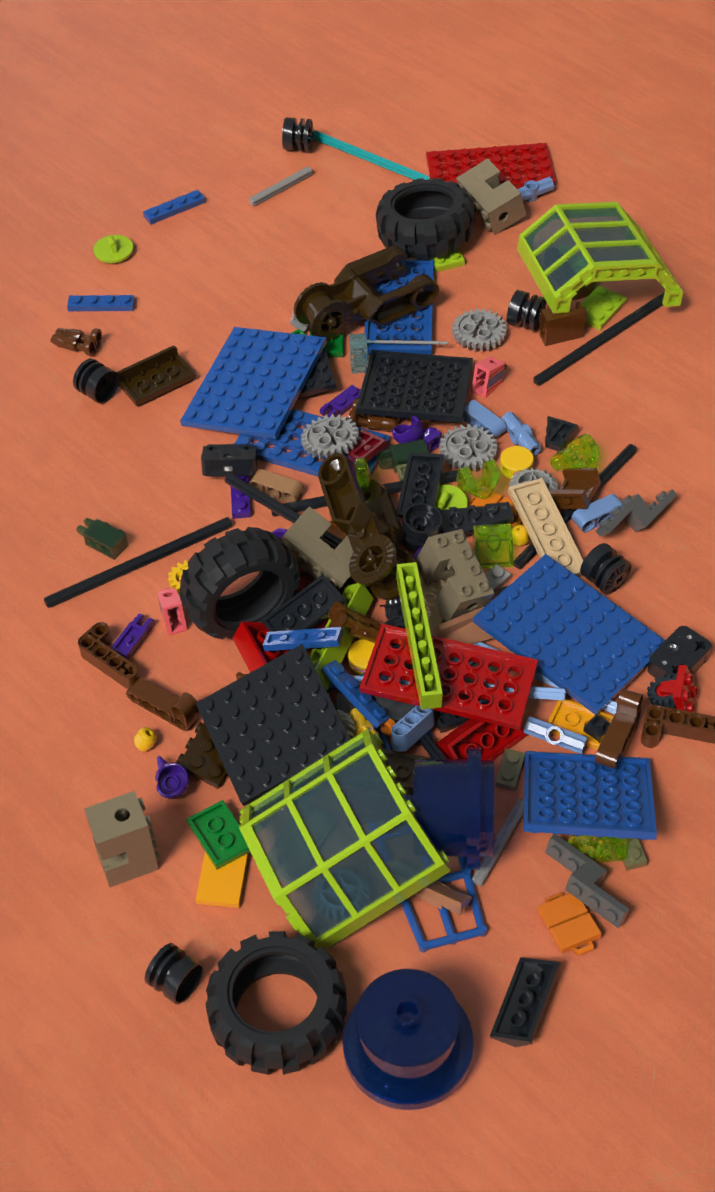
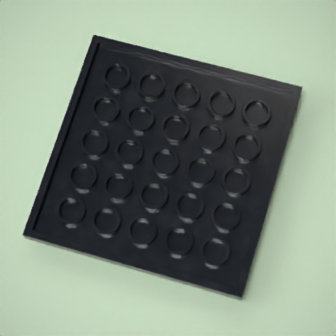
M371 350L356 406V414L412 418L411 416H415L419 420L462 423L473 358Z
M303 644L196 703L243 806L255 801L351 740Z

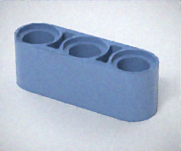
M471 400L465 404L463 421L470 424L471 427H474L475 424L478 429L483 426L484 431L490 430L489 435L494 434V439L506 431L507 428L504 421L476 400Z
M616 494L608 495L590 503L587 509H577L572 514V520L582 532L593 530L600 526L599 523L604 518L611 515L610 511L622 504L621 500Z
M415 706L391 728L392 748L396 751H406L435 725L434 710H421L420 706Z

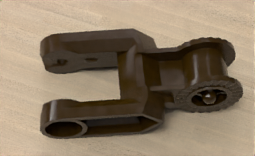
M391 246L346 264L335 278L334 284L329 285L320 282L305 288L294 304V315L299 322L310 324L309 329L312 336L326 337V340L330 341L340 336L349 325L363 319L384 326L430 306L438 296L439 286L428 275L421 274L413 278L407 285L380 295L372 286L373 284L386 279L396 280L402 277L408 270L406 265L408 255L399 246Z
M334 453L322 462L318 477L332 521L348 535L353 550L349 563L351 577L360 585L370 586L373 594L382 600L399 598L396 580L397 564L413 563L415 559L410 553L400 549L405 533L390 492L376 480H371L369 487L361 490L356 477L357 470L354 462L341 453Z

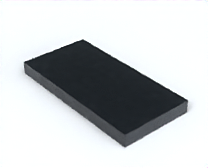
M321 575L261 621L269 632L312 629L328 617V612L335 602L346 604L347 601L324 575Z

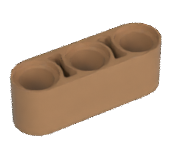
M262 469L257 470L249 482V485L269 497L285 503L297 501L304 489L303 485L296 480Z

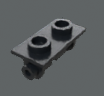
M400 599L388 600L385 605H380V607H385L387 619L403 615Z

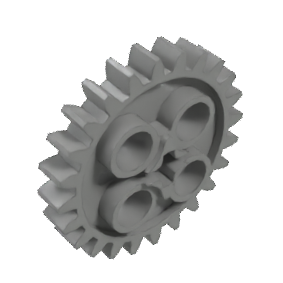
M476 308L474 312L470 309L469 313L463 311V315L459 314L453 323V338L457 339V343H461V347L467 345L468 350L471 347L474 348V351L477 348H480L481 351H483V348L489 350L490 346L496 348V344L501 345V341H504L506 337L507 325L505 320H502V316L497 317V312L491 314L492 310L485 312V308L482 311Z
M334 414L331 417L324 415V419L318 417V421L311 420L312 425L307 424V429H303V434H301L304 451H307L308 455L312 454L313 458L318 455L319 459H322L323 456L327 458L334 453H349L348 449H354V445L358 444L357 440L359 439L356 423H353L352 419L348 420L347 416L341 418V414L337 417H334Z
M461 424L459 429L454 426V431L448 429V434H443V438L440 439L439 450L440 454H445L444 461L447 460V465L453 464V469L458 466L459 469L466 468L467 472H469L470 468L476 471V467L483 469V464L489 466V461H494V457L497 454V439H494V434L489 435L490 430L484 431L483 426L478 429L476 424L474 427H471L470 424L464 427Z

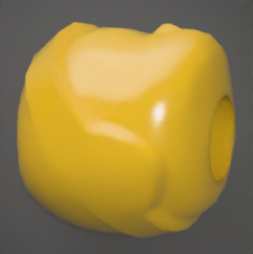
M516 525L510 531L509 536L513 544L522 546L529 543L530 536L524 525Z
M148 727L141 728L134 736L135 746L142 752L150 750L157 741V735Z

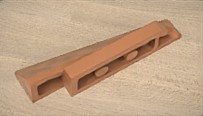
M484 607L441 623L433 629L434 636L468 644L493 639L492 636L472 622L473 617Z
M397 859L384 862L398 885L403 884L420 873V871ZM370 862L369 871L386 880L375 862ZM437 880L414 894V896L441 910L445 907L460 916L472 899L471 896L452 890V888Z

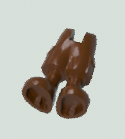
M57 328L50 341L57 347L74 352L80 350L86 355L93 356L96 353V348L100 347L102 332L100 329L95 328L91 331L90 336H85L82 330Z
M358 398L354 399L348 420L352 419L357 427L367 426L369 430L390 432L394 427L398 426L400 422L398 417L356 414Z
M335 602L328 612V619L332 620L329 628L348 627L350 628L349 633L372 643L376 642L381 627L377 621L368 619L357 611L353 612L340 602Z

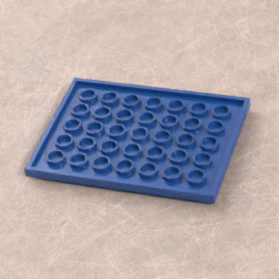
M234 327L180 420L181 425L277 439L327 344L326 337Z
M547 554L541 557L479 611L472 620L473 623L514 654L537 659L538 665L536 670L559 688H564L568 695L597 715L648 666L651 654L665 641Z

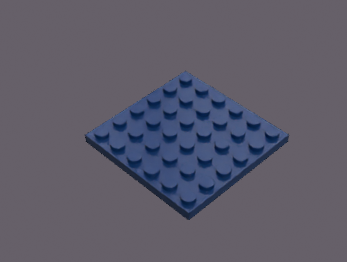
M525 751L523 831L552 833L556 835L571 834L576 836L587 835L618 837L621 839L656 840L657 828L650 758L621 757L616 769L595 763L596 755Z

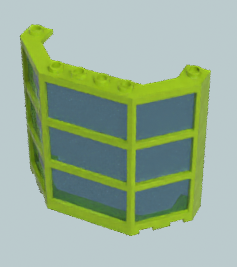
M618 202L555 204L519 235L517 250L552 313H569L571 300L577 294L576 291L591 282L656 279L665 289L662 302L664 307L681 305L684 291L643 230Z
M366 729L240 809L241 816L239 822L241 825H239V829L274 901L278 906L281 905L285 913L288 914L286 918L295 931L298 930L302 936L315 941L316 949L320 947L328 949L451 871L447 865L450 862L448 856L443 850L440 852L434 846L414 815V812H416L414 805L410 800L406 801L404 795L407 793L400 782L396 783L394 779L397 777L395 771L390 765L387 767L385 761L388 759L380 746L383 744L381 738L377 733L373 735L369 729Z

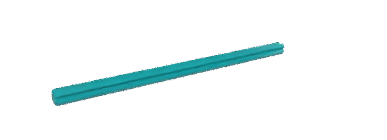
M314 130V140L412 180L421 178L430 180L428 175Z

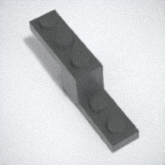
M673 489L667 492L662 491L656 495V500L648 505L639 494L628 495L621 500L622 504L610 511L611 515L604 518L599 523L600 527L596 530V533L599 536L610 533L623 519L627 521L635 532L646 528L677 494Z
M554 834L550 837L545 853L573 872L570 875L565 890L617 928L623 925L629 908L599 888L604 881L607 870L558 835Z

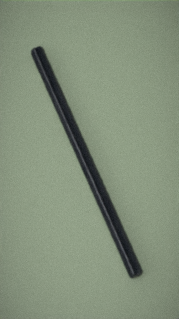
M664 293L534 376L533 382L537 386L541 385L663 305Z
M628 444L599 474L601 484L598 490L633 456L637 449L636 446ZM564 509L560 513L565 524L572 518V514L577 509ZM532 542L513 561L514 567L521 569L537 553Z
M464 469L442 473L440 484L464 480L466 478ZM403 480L382 485L388 489L390 494L401 492ZM324 496L283 503V505L295 512L305 511L308 507L312 509L325 507L327 503ZM271 510L272 516H279Z
M233 474L226 476V484L293 524L301 516ZM326 531L322 538V541L333 548H336L343 541Z
M225 517L44 597V603L48 608L228 529L232 526V522L229 517Z

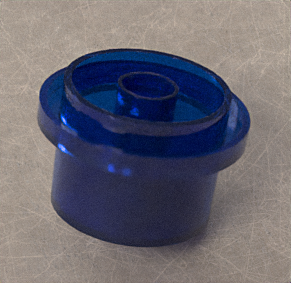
M468 747L467 759L415 760L413 794L404 795L406 801L410 800L416 809V812H414L415 817L440 852L443 850L448 857H467V870H480V857L493 858L494 760H481V747ZM413 831L414 855L430 856Z
M399 969L376 978L362 993L358 1003L347 1018L344 1027L343 1054L352 1080L369 1098L387 1107L401 1110H416L433 1106L445 1100L463 1083L472 1063L474 1038L467 1014L457 1002L450 988L439 978L425 971Z

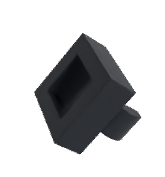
M595 714L584 726L583 731L598 742H601L610 723Z

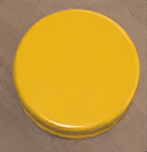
M509 447L500 456V470L507 478L512 479L513 475H516L518 471L523 472L524 468L530 470L531 467L533 468V454L525 447Z
M360 639L350 646L348 650V664L355 674L360 676L365 673L375 643Z

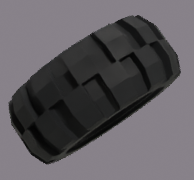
M424 178L414 179L412 182H403L396 185L393 190H388L382 196L375 214L378 236L386 248L399 246L408 255L406 259L412 257L417 260H428L431 257L440 258L447 256L451 251L456 252L463 247L465 242H468L475 224L474 205L467 191L453 181L446 182L440 178H432L430 180H424Z
M247 527L245 531H241L238 528L227 531L225 536L218 539L214 537L205 543V548L199 553L195 552L190 558L188 569L183 570L180 580V598L183 607L196 627L214 638L223 640L225 637L233 640L232 638L242 621L262 622L261 620L296 595V590L299 589L300 572L298 562L281 538L261 528ZM260 571L256 578L243 589L230 595L221 596L223 591L235 580L249 573Z
M269 931V937L258 939L257 935H253L240 942L241 949L235 952L231 948L219 960V970L214 971L210 975L206 988L208 996L205 1003L210 1030L217 1045L222 1046L225 1049V1055L237 1065L244 1066L246 1063L251 1065L252 1072L270 1075L271 1069H282L284 1075L300 1071L299 1065L306 1061L310 1065L315 1064L327 1054L326 1048L328 1045L336 1044L344 1029V1017L347 1016L346 986L342 972L337 969L336 960L325 948L320 947L316 949L315 941L299 934L296 935L295 939L288 938L285 931ZM274 974L291 975L303 980L313 989L317 1000L308 1017L298 1025L283 1031H264L249 1025L237 1013V1006L242 994L255 981Z

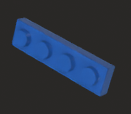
M195 190L143 211V216L152 225L206 203L205 197L199 190Z
M134 295L69 296L67 308L68 312L133 311L135 297Z
M342 627L267 632L263 648L265 651L291 650L301 644L304 645L305 649L340 646L344 632Z
M336 660L322 668L321 672L375 729L385 724L391 718L370 694L360 692V685L357 680Z

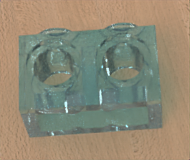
M366 333L349 334L351 374L365 373L368 365Z

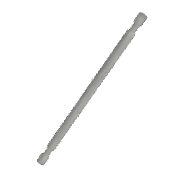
M367 340V343L448 345V341Z

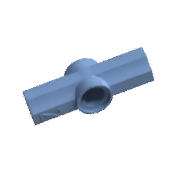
M550 177L537 182L530 180L525 182L524 187L517 190L521 193L523 201L533 202L537 200L538 195L553 190L554 183Z
M510 411L505 413L501 419L506 425V430L509 432L512 443L527 448L532 452L533 457L537 456L541 451V446L533 437L529 425H523L514 413Z
M529 716L523 732L580 754L583 753L588 740L586 736ZM554 729L560 732L561 736L558 741L551 737V732Z

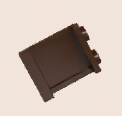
M576 302L575 310H571L569 313L551 315L548 309L541 310L539 336L544 345L549 346L582 338L586 329V308L580 302Z
M597 468L564 469L562 471L564 482L559 490H550L557 508L587 509L601 484Z

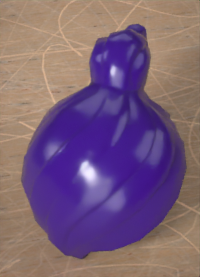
M411 416V425H398L392 429V436L400 445L411 446L419 440L424 442V438L437 429L431 427L423 431L422 422L417 417Z
M158 756V770L155 775L157 792L167 799H176L183 796L191 783L187 770L181 764L167 763L161 756Z

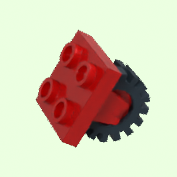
M679 665L677 676L673 678L671 675H667V678L661 675L662 679L657 677L655 678V683L653 681L650 682V686L647 688V695L651 705L674 709L676 707L679 710L695 712L694 699L698 697V687L694 685L693 674L689 672L687 665Z

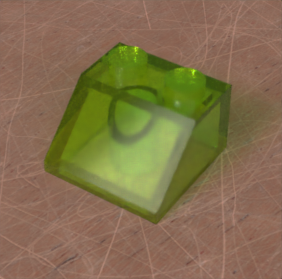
M511 524L473 526L474 554L481 568H493L496 564L501 568L514 567Z

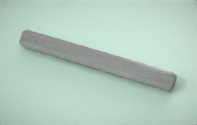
M308 166L250 197L249 203L255 206L311 176L313 174L312 169Z
M518 799L472 877L475 885L483 886L521 820L524 809V801L522 799Z

